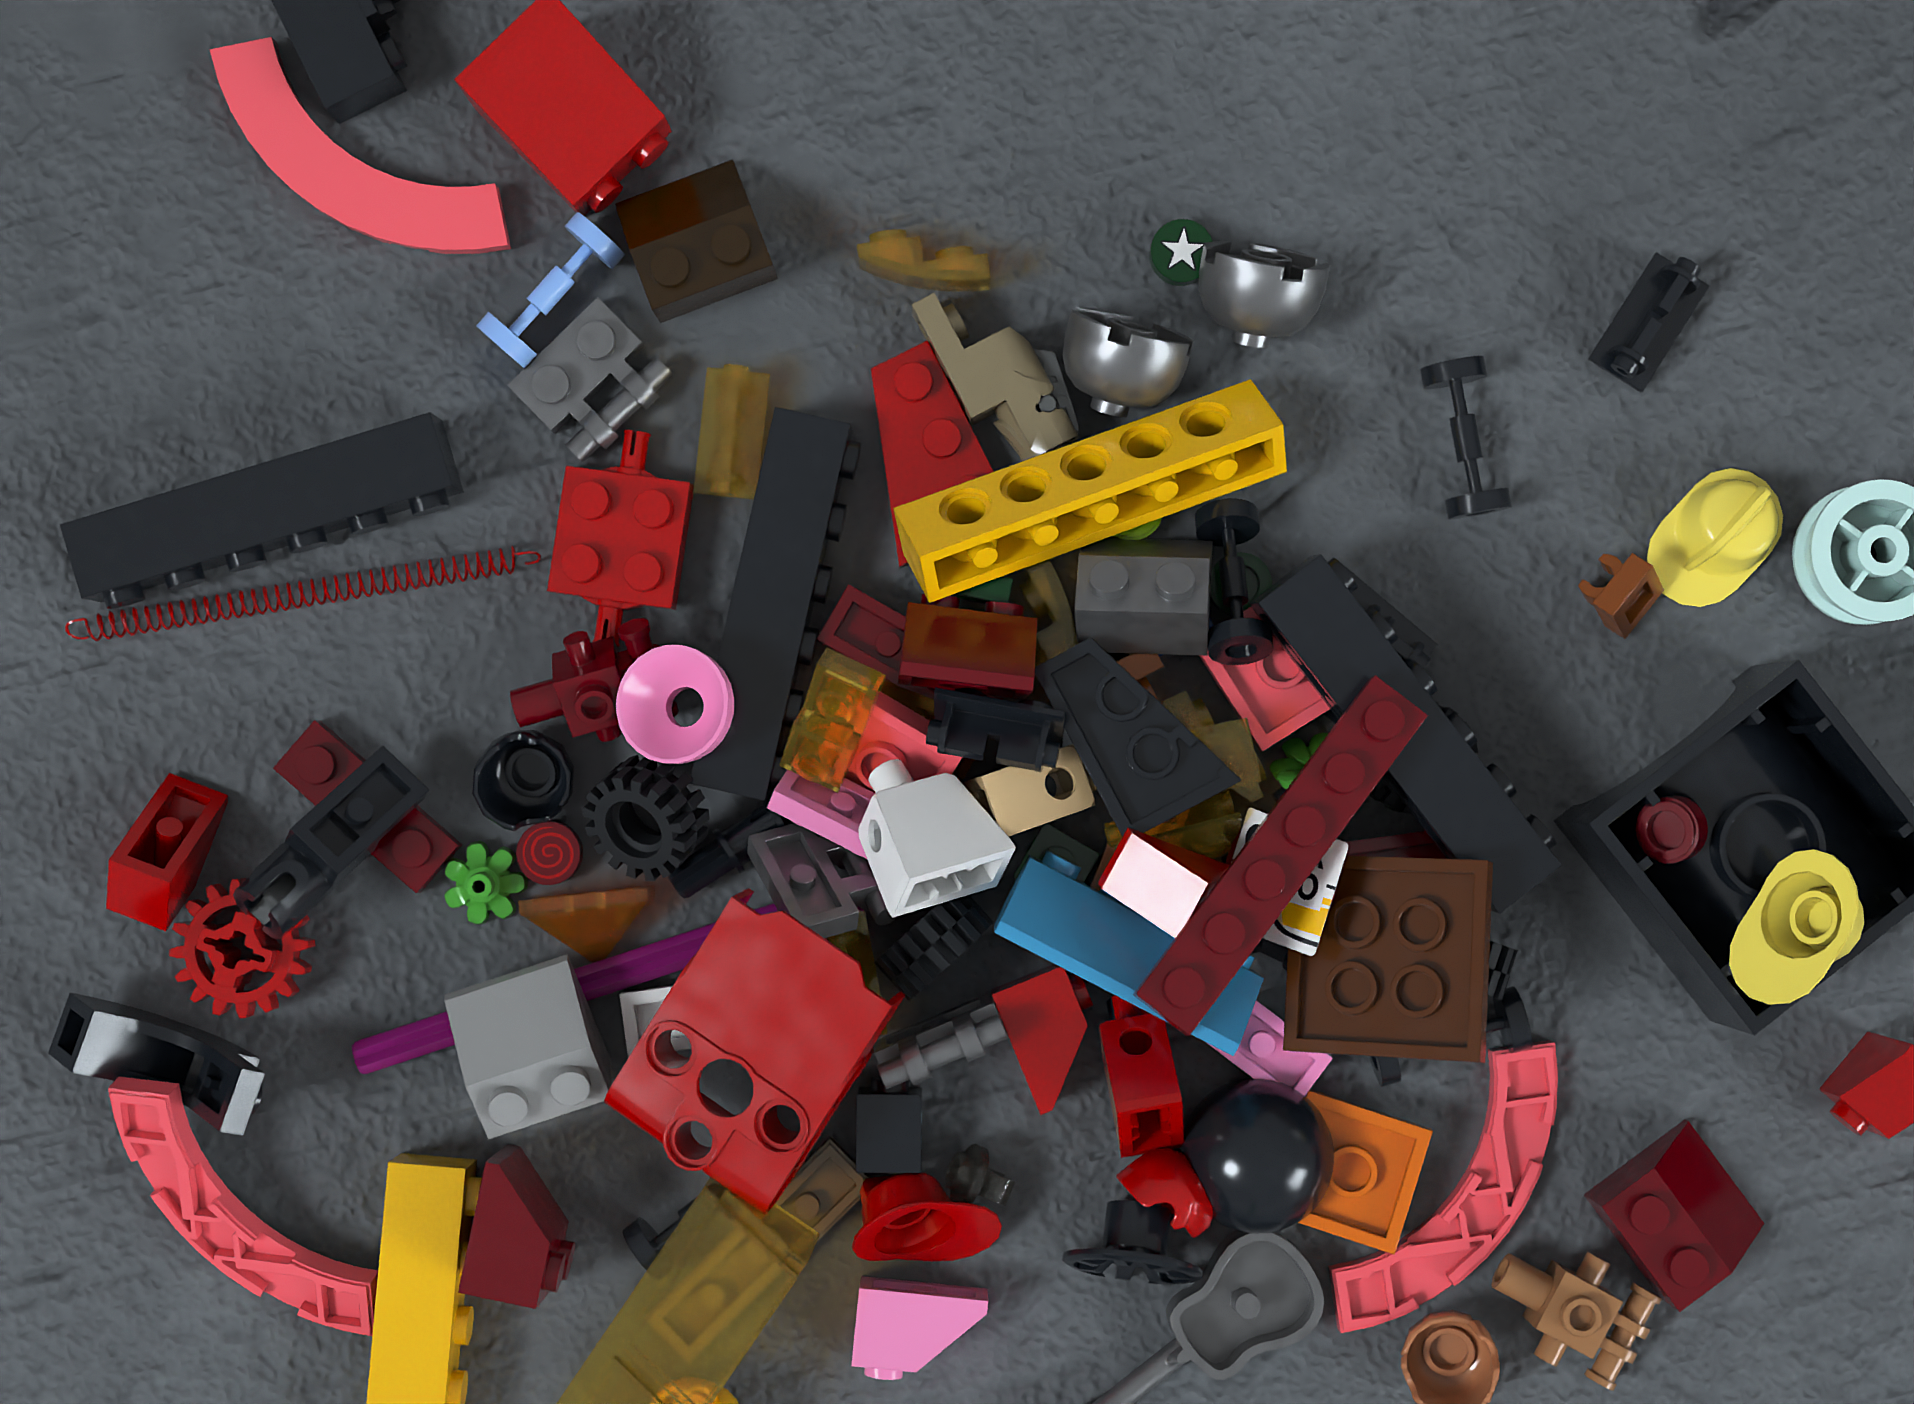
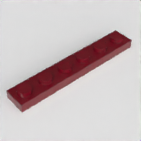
M1376 675L1372 676L1133 993V996L1185 1036H1190L1428 715Z

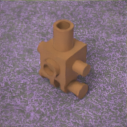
M1588 1251L1577 1272L1554 1260H1551L1546 1271L1543 1272L1514 1255L1507 1254L1499 1263L1491 1286L1495 1290L1527 1306L1522 1316L1535 1329L1544 1333L1533 1354L1557 1367L1567 1346L1591 1359H1594L1600 1347L1602 1349L1592 1368H1587L1584 1375L1599 1385L1614 1391L1617 1385L1615 1380L1625 1361L1633 1364L1638 1353L1630 1349L1636 1336L1644 1340L1647 1338L1651 1329L1646 1327L1645 1323L1655 1304L1659 1305L1662 1298L1633 1282L1630 1286L1632 1292L1620 1312L1623 1301L1608 1289L1600 1286L1611 1264ZM1613 1323L1616 1326L1609 1337L1606 1334Z

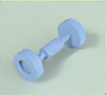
M576 212L568 221L565 228L583 245L562 269L556 265L526 298L530 305L515 322L507 328L488 312L476 325L478 329L524 369L537 354L518 338L519 335L540 312L546 316L575 283L571 277L593 253L611 269L625 256V253L607 235L579 212Z

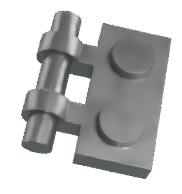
M597 297L507 386L554 433L573 416L583 428L565 445L581 462H584L600 446L606 450L619 437L615 431L641 406L647 410L660 397L656 391L674 374L657 357L641 372L637 373L628 362L645 345ZM614 377L624 388L596 413L587 402Z
M795 823L749 835L747 853L777 910H784L823 938L857 929L859 916L857 907L870 911L878 925L889 924L897 918H892L889 914L866 858L856 855L824 837L818 838L815 832ZM834 865L847 870L850 877L841 879Z
M990 992L878 1039L874 1044V1054L879 1063L877 1065L878 1071L886 1089L908 1080H911L913 1085L932 1077L931 1070L962 1057H966L967 1061L970 1062L986 1055L984 1048L1008 1039Z

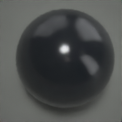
M1253 1078L1229 1082L1218 1087L1203 1098L1189 1116L1184 1127V1143L1180 1148V1153L1186 1156L1199 1177L1212 1204L1213 1219L1230 1229L1253 1234L1283 1230L1300 1222L1309 1215L1327 1191L1334 1167V1148L1329 1128L1316 1106L1306 1096L1282 1082Z

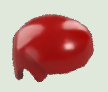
M1170 1148L1153 1149L1142 1154L1117 1174L1119 1182L1144 1207L1161 1203V1206L1170 1209L1171 1214H1174L1170 1223L1173 1229L1185 1227L1190 1236L1195 1238L1210 1227L1213 1219L1212 1204L1199 1177L1184 1154Z

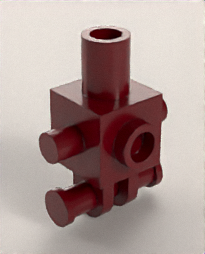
M644 618L632 619L623 623L618 628L619 637L625 642L627 650L621 652L618 651L613 636L590 642L588 633L585 631H577L567 635L563 639L566 650L552 654V679L510 691L512 708L519 726L524 727L564 715L573 738L596 731L598 739L602 742L618 738L622 734L616 714V697L620 682L627 669L638 657L651 649L661 647L652 643L649 634L651 627L648 620ZM673 701L672 714L675 717L679 709L677 703Z

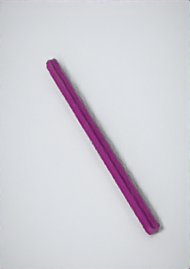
M774 903L754 909L759 914L778 911ZM715 923L574 969L586 1000L589 1001L683 970L691 958L698 952ZM447 1011L354 1042L352 1044V1054L361 1074H368L455 1045Z

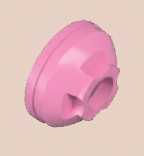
M664 645L651 649L641 655L627 669L620 682L616 697V714L619 727L626 741L638 753L650 760L664 764H683L701 759L711 753L723 741L734 715V695L725 671L710 656L698 649L683 645ZM693 688L700 694L704 710L702 716L695 724L683 727L673 717L672 704L675 697L681 691Z

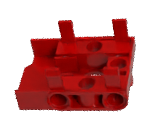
M748 888L730 898L700 949L682 970L612 1083L604 1103L661 1142L668 1158L676 1166L686 1171L701 1170L759 1212L766 1215L793 1181L854 1081L858 1079L872 1057L875 1042L902 1002L905 994L900 991L887 1001L866 987L859 961L784 910L759 914L746 905L754 891ZM672 1030L682 1032L689 1039L692 1051L690 1057H684L674 1050L671 1043ZM717 1059H730L741 1064L749 1072L752 1079L753 1097L750 1105L743 1112L733 1115L700 1092V1077L703 1069L710 1062ZM778 1105L790 1107L797 1113L800 1119V1131H791L780 1123L777 1116ZM692 1121L704 1124L710 1131L712 1136L711 1147L701 1145L694 1139L691 1132Z

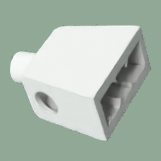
M899 759L886 761L871 772L868 781L876 794L871 797L858 828L859 839L886 908L892 918L998 885L1016 847L1007 834L955 775L942 773L914 781L903 762Z

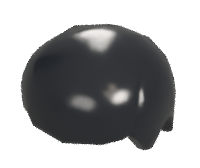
M519 730L507 733L495 739L477 761L474 768L472 794L483 816L504 829L516 831L523 826L547 823L561 811L573 793L574 766L562 744L537 730Z

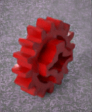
M246 878L232 879L229 894L220 883L206 887L208 904L200 899L189 900L185 906L194 917L193 920L174 923L172 928L176 933L185 937L184 945L169 950L170 957L185 958L187 966L174 976L176 981L183 982L193 979L197 984L190 1000L197 1003L210 996L213 997L212 1014L218 1016L227 1013L234 1003L239 1019L254 1016L256 1001L265 1013L279 1008L276 992L286 997L296 995L300 989L291 978L292 975L310 973L313 967L305 960L300 959V952L316 946L315 939L300 937L298 929L310 920L308 914L281 938L282 945L262 931L264 925L251 912L246 915L242 910L236 911L232 922L227 925L211 923L223 910L237 905L233 894L235 889ZM246 936L244 945L253 949V953L260 956L240 960L241 950L232 946L233 943L226 940ZM204 952H207L208 957L215 969L214 974H212L209 967L207 966L204 957ZM259 970L275 973L261 987L254 990H244L245 984L250 983L254 972Z

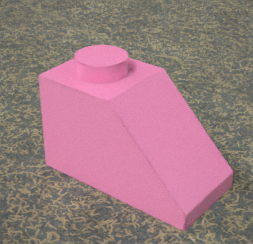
M861 1276L851 1366L864 1367V1374L866 1376L882 1380L901 1379L903 1371L916 1373L987 1315L988 1289Z

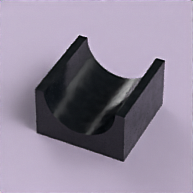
M1800 660L1751 666L1732 681L1736 688L1724 704L1682 741L1624 782L1596 798L1582 804L1573 805L1554 820L1555 824L1709 1021L1754 1036L1803 998L1801 997L1791 1003L1768 1005L1751 999L1735 983L1729 966L1730 944L1737 927L1761 891L1766 878L1778 862L1794 852L1812 849L1834 855L1849 868L1857 885L1859 900L1863 906L1864 927L1859 941L1847 955L1833 962L1824 978L1813 989L1914 911V806ZM1672 795L1686 797L1694 801L1706 817L1708 835L1705 845L1697 855L1690 859L1676 863L1658 862L1649 857L1639 845L1636 836L1638 815L1644 806L1653 807L1661 801L1659 798Z

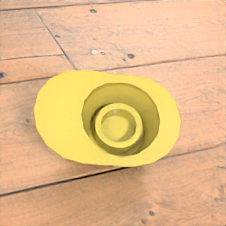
M1728 468L1711 472L1696 483L1660 522L1650 538L1647 562L1653 565L1664 588L1662 594L1678 604L1702 607L1721 602L1735 592L1769 556L1781 536L1783 513L1779 499L1766 481L1744 470Z
M1815 849L1794 852L1777 863L1739 923L1730 944L1729 966L1735 983L1749 998L1768 1005L1791 1003L1809 994L1824 978L1833 962L1847 955L1853 949L1862 934L1864 911L1858 897L1857 885L1848 867L1834 855Z

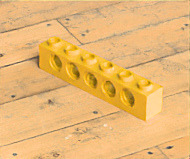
M1249 379L893 508L903 554L929 603L1287 472L1284 425L1253 381Z

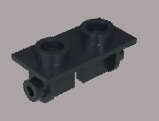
M1656 252L1588 360L1642 393L1710 287L1697 278L1701 272L1700 266L1685 257H1679L1676 263H1673Z
M935 687V719H930L926 744L938 746V753L983 761L988 740L999 742L996 764L1034 770L1036 772H1042L1043 766L1056 768L1059 751L1063 745L1065 711L1052 709L1047 704L1036 700L1012 702L987 697L984 693L971 688L947 690Z

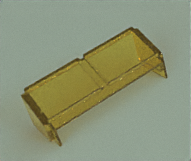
M710 1177L556 1404H712L796 1282L798 1276L808 1263L820 1234L777 1204L766 1215L762 1214Z

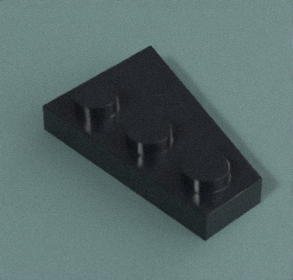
M1088 638L1035 667V674L1053 708L1065 711L1064 728L1122 837L1128 827L1144 833L1242 781L1230 767L1093 638Z

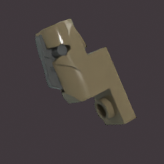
M932 293L912 304V315L925 340H928L971 426L996 414L998 420L994 421L993 424L1017 452L1021 461L1067 446L1078 439L1079 425L1054 352L1034 350L1030 342L1010 326L964 349L961 341L969 338V334L953 303L942 308L935 293Z

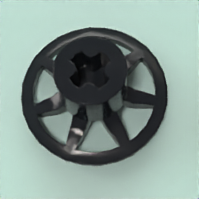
M1115 1200L1107 1202L1102 1248L1068 1250L1062 1256V1261L1070 1267L1101 1277H1105L1103 1272L1113 1263L1117 1265L1115 1279L1130 1280L1135 1268H1143L1149 1280L1148 1283L1187 1284L1200 1280L1203 1277V1271L1198 1266L1166 1257L1171 1210L1157 1204L1144 1207L1138 1201Z

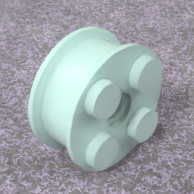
M1893 480L1865 481L1826 495L1817 501L1805 514L1794 537L1792 549L1793 568L1803 593L1821 612L1838 621L1855 625L1895 621L1914 615V487ZM1871 545L1876 550V560L1871 555Z

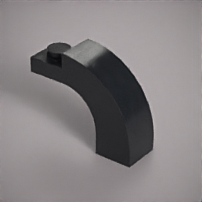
M69 993L48 1052L54 1059L72 1073L115 1081L118 1077L179 1083L184 1106L194 1111L218 1131L243 1136L248 1120L257 1110L262 1098V1081L265 1073L257 1068L260 1061L259 1057L221 1037L170 1018L103 999Z

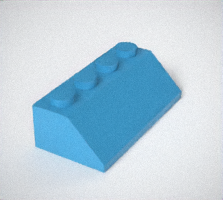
M1050 851L1046 852L1042 861L1029 855L994 922V933L1166 1021L1133 996V993L1175 938L1104 890L1100 889L1099 891L1078 880L1077 877L1082 869L1081 867ZM1251 955L1191 1033V1035L1232 1056L1235 1055L1241 1043L1264 979L1259 973L1250 969L1255 959Z

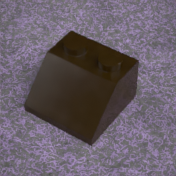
M733 159L615 203L631 256L651 309L660 323L778 279Z

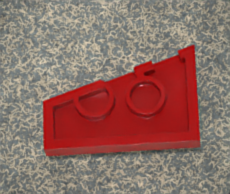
M928 340L871 368L899 568L908 565V562L903 554L893 508L994 472Z

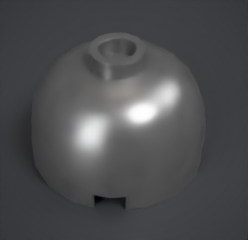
M1213 241L1204 244L1199 268L1198 289L1202 304L1217 324L1233 330V342L1250 347L1267 348L1270 345L1271 337H1284L1295 334L1305 328L1319 310L1326 291L1331 266L1328 263L1316 266L1317 258L1265 245L1250 243L1249 249L1242 250L1241 255L1230 254L1232 244L1230 241Z
M1076 307V310L1072 309L1065 332L1063 360L1066 374L1074 386L1093 397L1090 406L1092 409L1116 417H1127L1130 407H1153L1167 400L1179 387L1190 359L1193 346L1191 338L1155 323L1153 328L1131 322L1134 318L1131 316L1101 309Z

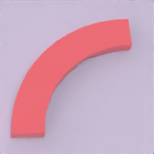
M272 37L209 49L224 97L249 143L267 166L285 184L321 213L351 230L378 241L428 250L434 253L480 254L511 249L500 191L495 183L471 187H443L404 180L374 169L334 143L311 119L292 88L282 63L278 44Z
M1551 1040L1534 1042L1531 1049L1516 1053H1510L1507 1047L1488 1049L1490 1081L1485 1123L1473 1157L1452 1193L1419 1227L1399 1240L1395 1255L1379 1250L1353 1261L1328 1266L1337 1328L1340 1333L1374 1327L1418 1309L1419 1305L1434 1298L1451 1285L1455 1286L1463 1281L1488 1258L1509 1233L1525 1208L1543 1168L1541 1163L1549 1141L1551 1125H1554L1558 1088L1555 1042Z
M118 1077L108 1087L114 1120L130 1161H138L143 1173L154 1188L150 1196L174 1228L204 1258L253 1294L261 1297L266 1292L282 1302L298 1308L297 1315L302 1318L346 1332L367 1336L373 1335L378 1270L353 1266L308 1250L286 1238L251 1212L227 1188L200 1149L183 1106L179 1083Z

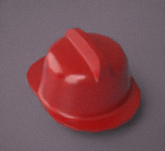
M904 1173L874 1177L863 1181L860 1188L863 1227L854 1236L852 1249L857 1257L867 1261L895 1259L930 1262L954 1261L973 1256L989 1248L999 1238L1002 1224L998 1215L985 1206L952 1202L938 1180L928 1173Z

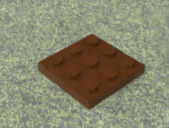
M1346 856L1335 889L1336 894L1329 908L1315 955L1309 956L1288 948L1283 1051L1485 1063L1493 863L1489 860Z

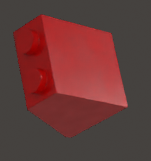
M535 0L454 79L476 111L575 212H579L583 216L592 209L599 213L607 208L623 189L620 181L637 165L644 169L655 162L667 148L669 142L665 138L672 132L665 115L560 0Z

